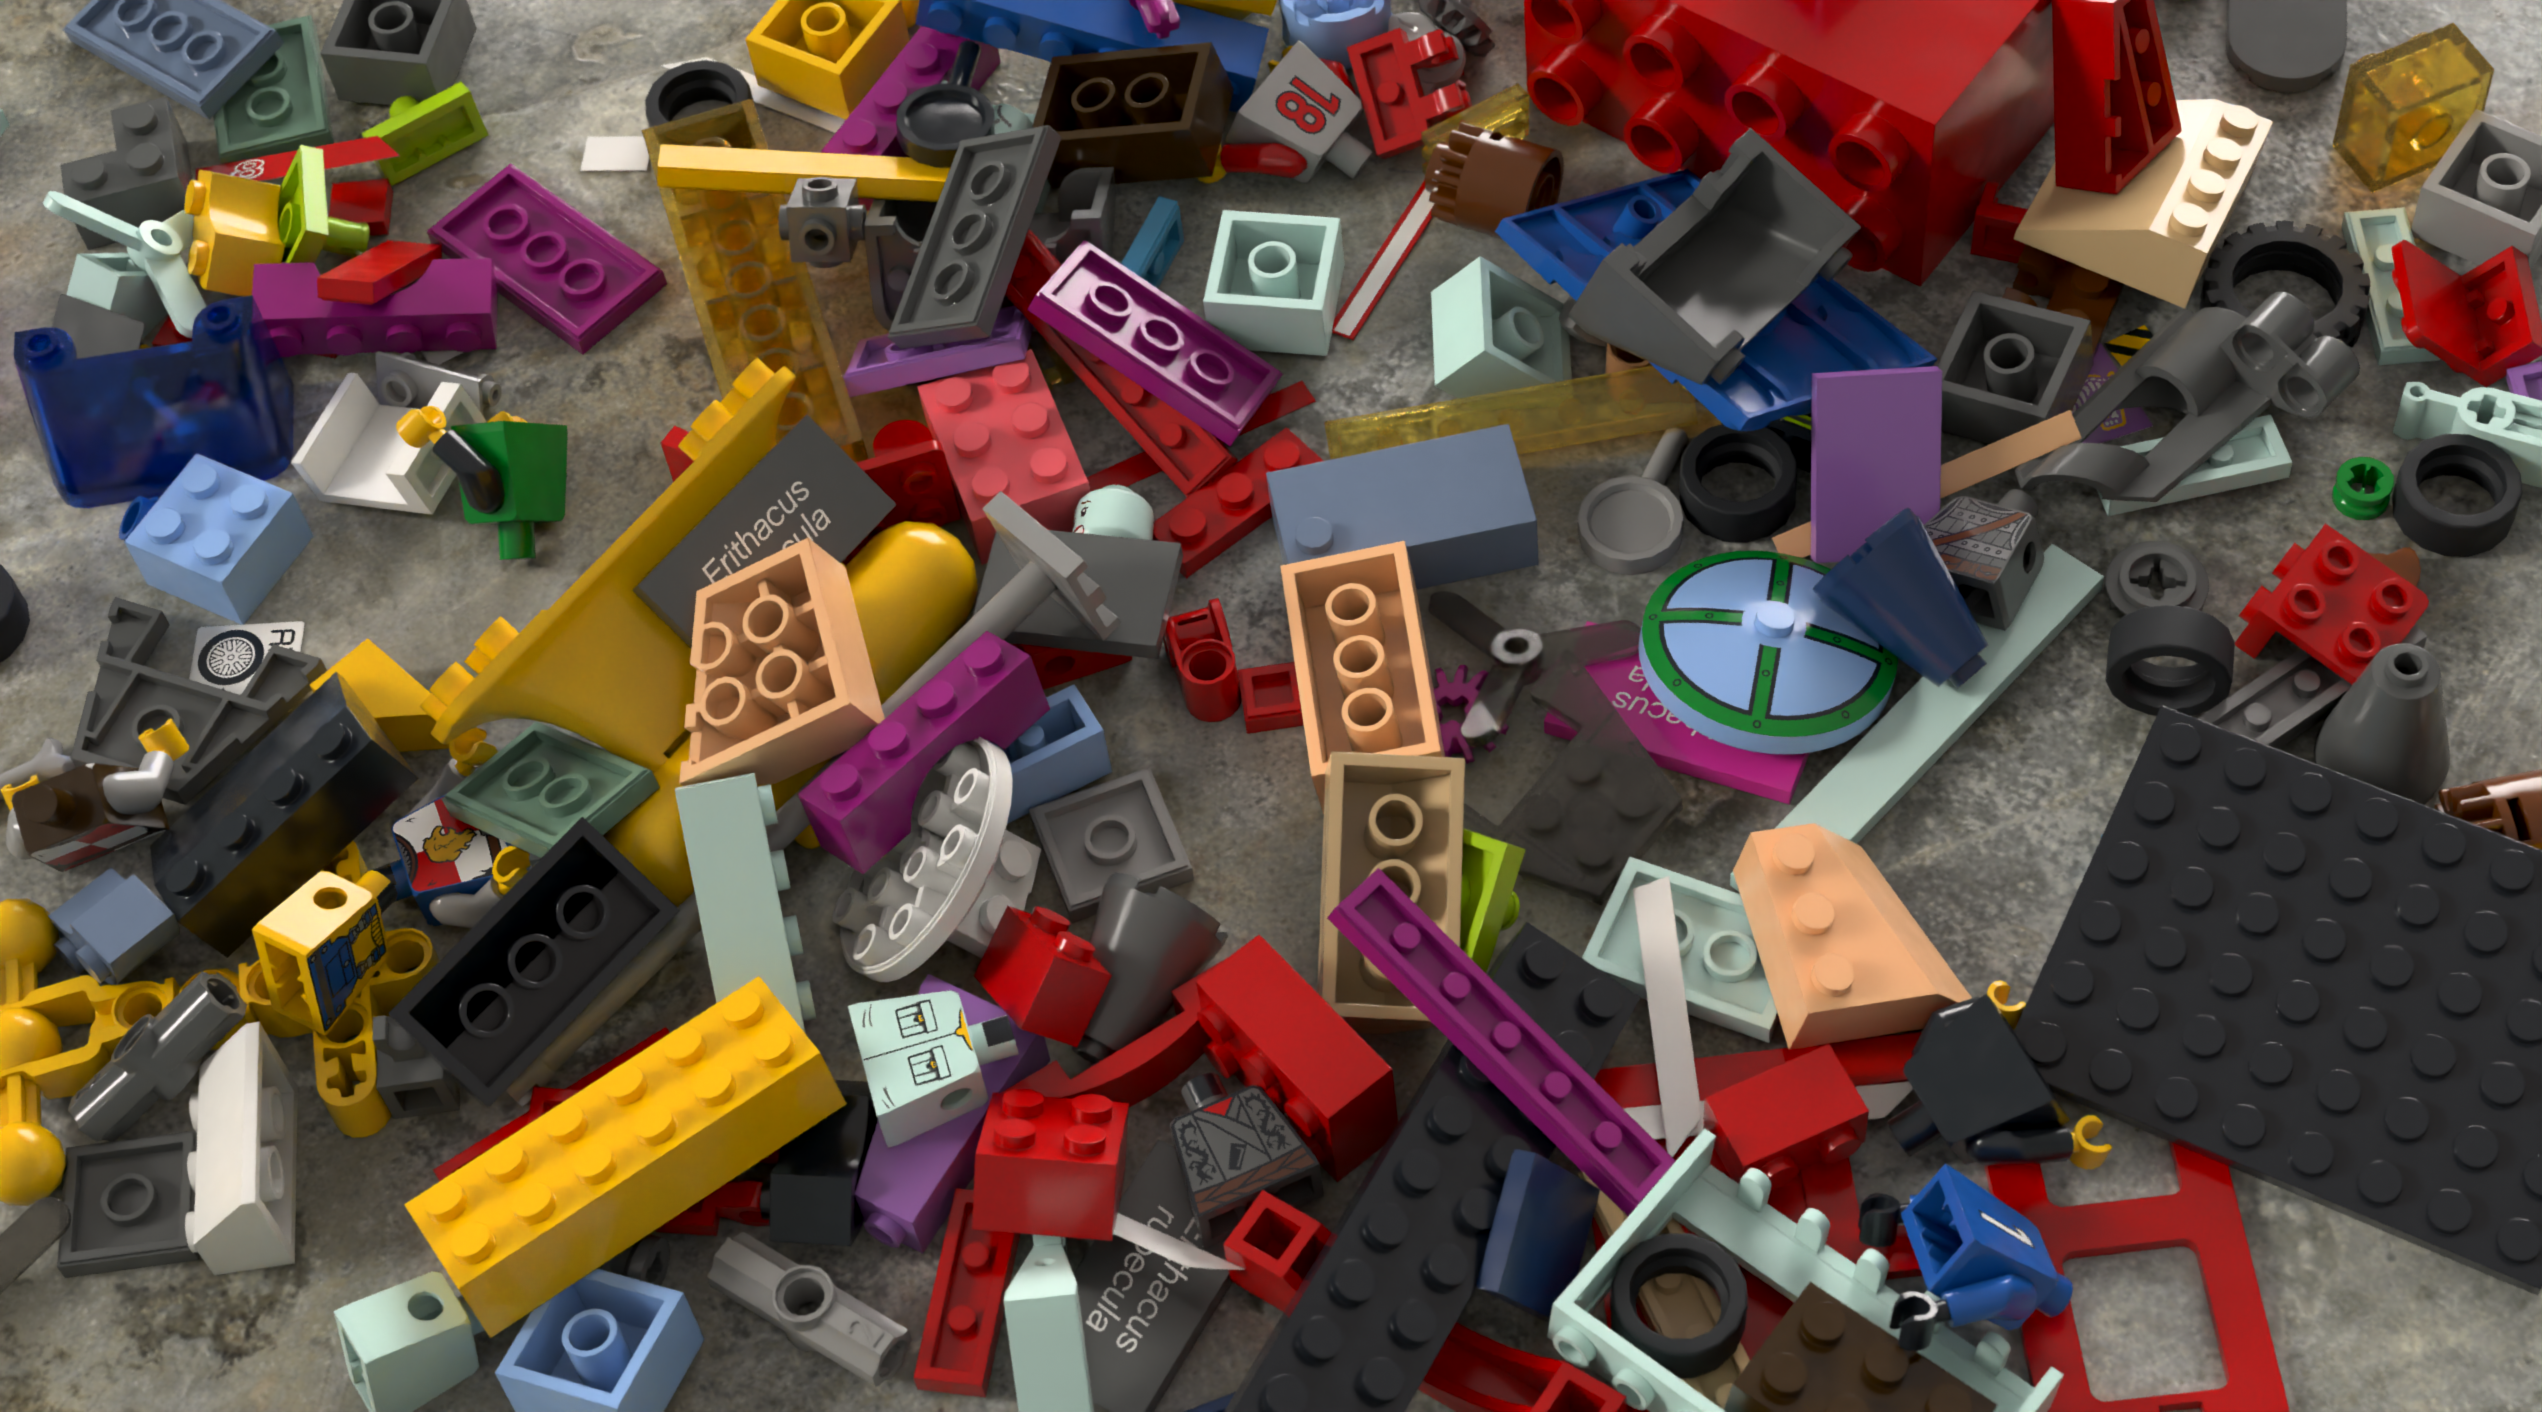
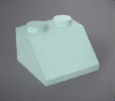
M1481 256L1431 292L1434 378L1436 387L1478 410L1562 406L1573 400L1569 333L1561 326L1559 320L1563 303Z

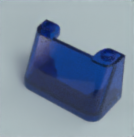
M253 295L221 300L211 303L202 309L194 320L192 341L77 359L75 343L71 336L62 329L44 327L15 332L13 353L15 365L53 484L67 505L75 508H92L130 502L138 496H143L147 499L155 496L161 497L196 453L262 481L275 478L284 472L291 463L293 456L294 384Z

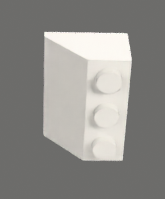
M260 1022L245 1024L200 1065L199 1092L192 1093L189 1101L191 1122L194 1130L197 1132V1151L190 1152L187 1159L188 1178L195 1192V1211L188 1212L186 1215L185 1232L190 1250L193 1253L198 1252L213 1275L295 1264L298 1085Z

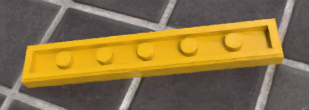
M660 144L657 186H660V188L792 194L798 178H857L858 198L938 202L951 167H933L918 163L910 157Z

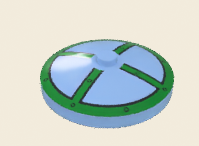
M1769 551L1720 553L1691 562L1678 569L1664 580L1651 596L1643 616L1638 647L1639 660L1648 685L1660 702L1676 718L1702 735L1720 743L1752 752L1783 755L1803 754L1828 749L1847 742L1867 729L1879 717L1888 702L1897 671L1898 657L1820 601V598L1812 589L1831 569L1800 557Z

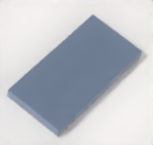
M91 0L63 29L71 42L208 120L284 44L276 30L221 0Z

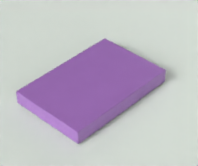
M1010 306L999 310L991 335L987 338L900 349L888 338L889 333L861 339L857 343L844 375L849 398L1025 359L1033 325L1016 306Z
M1937 366L1812 373L1811 559L1815 563L1840 562L1847 555L1851 556L1866 543V538L1907 507L1916 516L1920 517L1923 524L1927 523L1940 511L1942 370Z

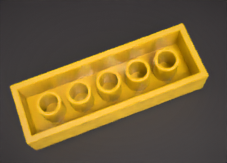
M758 976L404 1205L489 1337L492 1338L846 1105V1102L819 1050L760 976Z

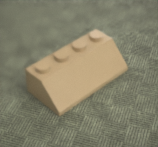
M1331 751L1325 771L1317 993L1357 1033L1387 1034L1436 1028L1327 917L1339 903L1379 868L1460 947L1465 758Z

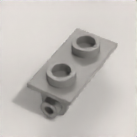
M380 351L375 353L378 403L380 405L421 409L428 405L441 382L461 384L482 416L484 408L488 405L495 406L500 400L501 386L498 383H494L491 375L483 373L477 376L459 370L455 372L449 371L445 366L417 359L414 354L408 352L400 356Z

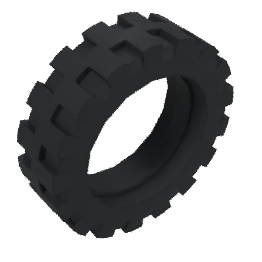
M2276 221L2275 226L2265 227L2264 222L2248 226L2246 233L2240 235L2236 231L2224 239L2223 248L2216 247L2212 252L2208 268L2205 270L2199 310L2208 307H2220L2233 310L2248 318L2252 312L2239 302L2233 290L2234 287L2253 274L2269 270L2293 271L2316 281L2328 291L2335 304L2334 310L2321 319L2314 321L2313 334L2317 338L2321 336L2334 337L2353 348L2358 341L2365 320L2370 298L2368 296L2371 286L2368 273H2362L2364 262L2357 252L2350 254L2346 250L2347 243L2335 234L2329 238L2322 234V228L2310 224H2306L2305 228L2294 227L2293 221Z

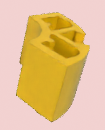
M200 169L198 180H191L189 182L184 204L185 213L193 215V243L189 251L188 273L197 275L202 288L252 298L254 264L282 263L285 245L280 240L278 230V203L281 185Z

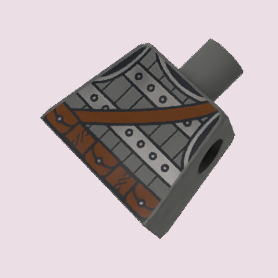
M2009 490L1998 504L1967 496L1954 498L1924 524L1976 623L2004 631L2011 625L2044 563V553L2035 519L2039 509L2034 499L2021 490Z

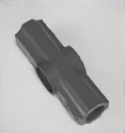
M202 971L156 1017L151 1014L141 1017L120 1040L111 1056V1060L71 1098L68 1111L75 1118L78 1129L96 1142L100 1140L116 1141L159 1098L169 1101L178 1095L196 1074L204 1055L217 1042L222 1040L245 1016L247 1004L240 997L236 986L219 973L213 975Z

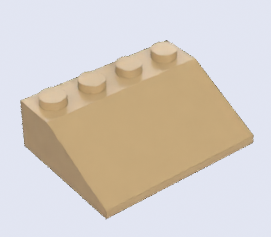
M2217 99L2176 100L2182 131L2117 195L2057 187L2054 162L2017 228L2014 239L2185 309L2252 175L2273 121L2256 115L2246 107L2230 105Z

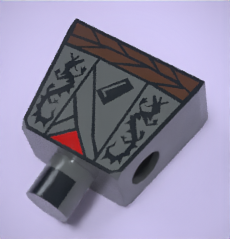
M1215 1073L1201 1074L1184 1085L1181 1094L1190 1112L1175 1118L1170 1127L1199 1239L1204 1249L1224 1241L1230 1236L1262 1190L1294 1208L1301 1207L1324 1196L1320 1164L1316 1156L1262 1087L1251 1085L1228 1095L1219 1076Z

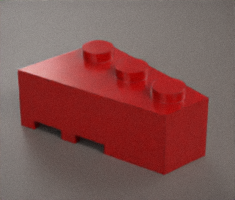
M2052 0L2056 186L2117 195L2182 131L2154 0Z

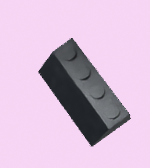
M581 817L388 1014L483 1107L489 1108L680 910L586 819Z

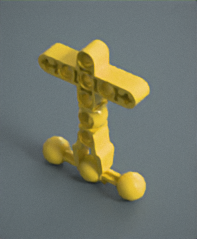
M352 841L320 872L329 871L356 884L365 872L369 870L356 843ZM6 899L0 902V1201L9 1206H29L46 1199L63 1179L66 1167L61 1141L53 1132L42 1126L41 1095L46 1099L74 1096L78 1090L82 1089L111 1060V1056L120 1040L141 1017L146 1014L156 1017L201 973L190 976L181 987H179L174 977L166 978L164 984L153 981H137L101 986L92 976L83 975L38 988V973L55 957L56 949L53 944L60 940L57 929L48 917L50 913L30 899ZM401 928L386 931L385 934L389 948L386 960L326 1036L272 1009L260 959L251 966H249L248 962L238 964L239 974L229 969H205L203 972L213 975L219 973L236 986L242 1000L247 1004L245 1016L210 1050H218L247 1023L260 1022L267 1035L271 1034L280 1038L313 1033L316 1086L336 1127L343 1134L353 1138L373 1135L385 1127L392 1116L376 1088L377 1048L372 1041L373 1017L390 1016L388 1013L440 961L430 938L420 930ZM419 966L414 971L405 973L408 969ZM93 1023L89 1031L88 1044L84 1047L62 1053L63 1046L58 1027ZM354 1035H358V1036H357L356 1038H354L353 1040H351V1041H349V1042H346V1043H342V1042H344L347 1038H349V1037H351V1036H354ZM351 1080H359L360 1083L355 1085L354 1088Z

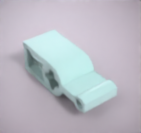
M2421 382L2406 383L2393 430L2394 434L2406 440L2416 437L2426 440L2443 434H2469L2490 441L2511 457L2521 473L2522 483L2542 488L2541 400L2486 387L2471 389L2460 398L2430 390L2427 385Z

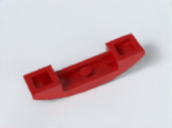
M1223 961L1171 991L1176 1013L1174 1018L1072 1079H1069L1057 1060L1001 1093L1012 1089L1025 1088L1038 1091L1045 1097L1070 1099L1083 1094H1097L1109 1098L1112 1102L1129 1103V1108L1150 1097L1171 1083L1205 1053L1203 1046L1207 1044L1205 1030L1197 1018V1013L1201 1010L1196 981Z

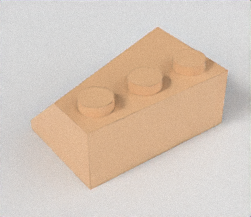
M810 538L797 542L696 591L690 665L697 670L694 704L686 705L684 728L691 732L689 760L681 762L680 785L687 786L753 772L755 773L757 785L776 784L849 750L885 719L846 567Z
M1815 823L1750 833L1733 869V873L1789 1050L1924 1029L1930 1015L1935 1010L1972 998L1860 845Z

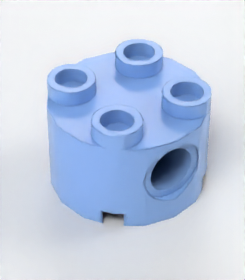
M1278 0L1282 9V38L1286 46H1294L1299 40L1317 57L1338 61L1343 64L1345 69L1352 68L1347 47L1388 32L1389 19L1393 15L1391 12V0Z

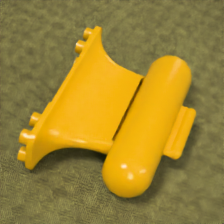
M758 357L732 383L733 389L721 402L715 399L690 426L692 430L678 445L694 462L548 610L542 609L520 633L502 616L493 622L475 642L474 646L476 648L464 661L478 674L475 678L456 661L429 689L431 694L420 705L437 722L431 731V735L444 745L462 733L483 723L501 719H529L549 723L574 732L596 743L612 754L652 770L660 788L607 831L603 837L676 907L681 905L694 892L675 788L682 787L679 784L681 762L689 760L691 732L685 729L684 725L686 705L694 704L697 669L690 665L691 648L632 590L776 445L778 417L786 396L796 380V376L786 366H783L774 373ZM905 521L890 525L873 536L846 566L841 562L846 567L881 705L966 622L976 603L978 584L974 560L957 537L934 523ZM831 758L776 784H771L776 812ZM811 824L794 839L804 848L813 849L820 846Z

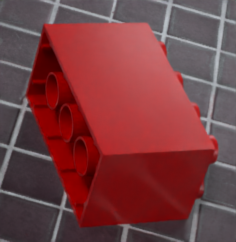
M1524 0L1527 95L1531 97L1537 108L1548 118L1565 126H1575L1584 122L1625 142L1634 156L1652 170L1671 174L1679 169H1688L1701 180L1710 171L1714 173L1717 169L1720 170L1731 154L1728 150L1732 144L1752 128L1861 226L1860 230L1846 247L1854 254L1847 265L1864 272H1875L1883 268L1919 287L1922 286L1974 222L1975 213L1987 181L2000 183L1999 191L2054 124L2052 0Z

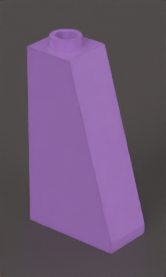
M930 974L922 983L918 994L949 990L958 992L968 1026L1008 1015L1002 1008ZM1008 1016L1019 1054L980 1065L989 1098L983 1106L889 1148L887 1147L879 1121L877 1122L855 1191V1198L864 1217V1227L871 1236L893 1248H898L902 1243L922 1254L924 1253L950 1213L955 1188L966 1189L974 1177L975 1153L992 1092L1001 1093L1048 1065L1051 1059L1044 1036L1020 1029Z

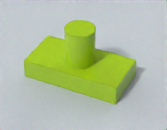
M462 82L422 102H419L413 96H402L396 99L389 110L390 119L361 133L363 138L380 137L400 155L374 161L382 179L388 178L391 186L489 135L470 90Z

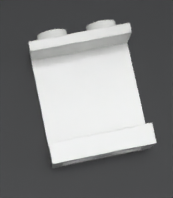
M347 373L291 462L319 501L423 514L434 513L456 476V473L433 453L434 444L431 440L422 448H415L407 444L399 435L396 423L411 409L417 408L380 405L357 373ZM441 382L427 405L438 407L444 413L447 422L444 429L447 432L454 425L487 423L463 386L459 383Z

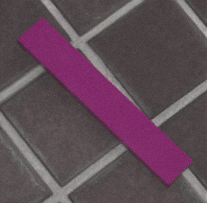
M1379 868L1339 903L1327 917L1369 961L1627 1216L1634 1211L1676 1162Z

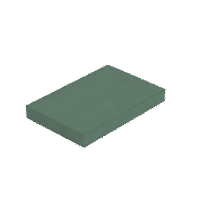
M311 15L267 25L277 31L284 44L213 116L218 156L221 164L295 151L299 149L300 145L317 147L334 143L317 28Z
M535 722L442 798V801L450 816L542 858L581 817L586 819L603 836L658 790L660 786L652 770L540 722Z

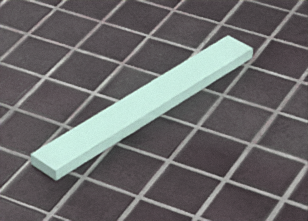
M2051 544L2044 551V563L2041 571L2007 630L2004 631L1977 623L1988 643V646L1979 653L1987 664L1959 688H1956L1950 680L1937 687L1923 676L1774 829L1815 823L1858 844L2102 590L2104 576L2059 547ZM1732 872L1730 874V886L1739 892L1734 873Z

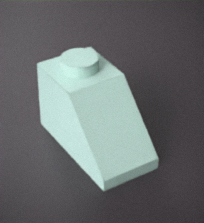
M128 253L77 254L66 295L143 322L145 328L142 339L168 315L147 271L138 267L131 260ZM191 275L195 285L197 286V275Z

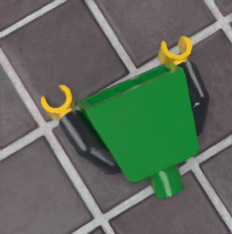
M424 406L420 410L411 409L396 423L399 435L407 444L415 448H422L430 440L433 442V453L457 475L466 521L469 524L497 525L499 560L536 559L534 524L560 522L565 516L567 425L528 423L521 417L511 416L505 411H500L488 420L487 423L454 425L447 432L444 429L447 424L446 417L438 407Z

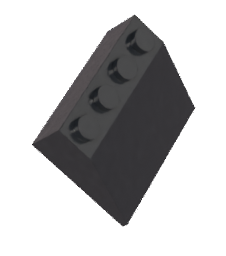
M335 672L173 823L169 830L165 831L150 845L154 886L168 908L174 913L178 923L228 958L253 934L252 928L318 874L419 778L347 681L338 672Z

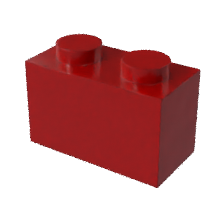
M1007 905L974 977L1020 1029L1078 1047L1112 975L1093 956L1096 950L1095 947L1084 939L1073 935L1068 930L1071 923L1065 917L1040 906H1035L1031 914Z
M1826 1044L1705 1097L1703 1129L1705 1128L1716 1136L1714 1149L1732 1180L1739 1184L1740 1179L1750 1168H1756L1770 1179L1772 1184L1770 1191H1773L1791 1182L1798 1175L1799 1171L1822 1160L1826 1164L1837 1163L1854 1154L1861 1146V1143L1865 1142L1869 1110L1830 1044Z

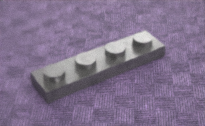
M2414 625L2401 644H2411L2424 649L2427 635ZM2299 649L2197 719L2270 747L2280 749L2328 716L2352 685L2307 652Z

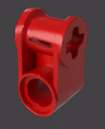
M1219 599L1209 600L1206 608L1172 617L1169 615L1163 644L1171 668L1175 669L1188 711L1198 720L1205 722H1218L1231 717L1238 710L1242 699L1235 654Z

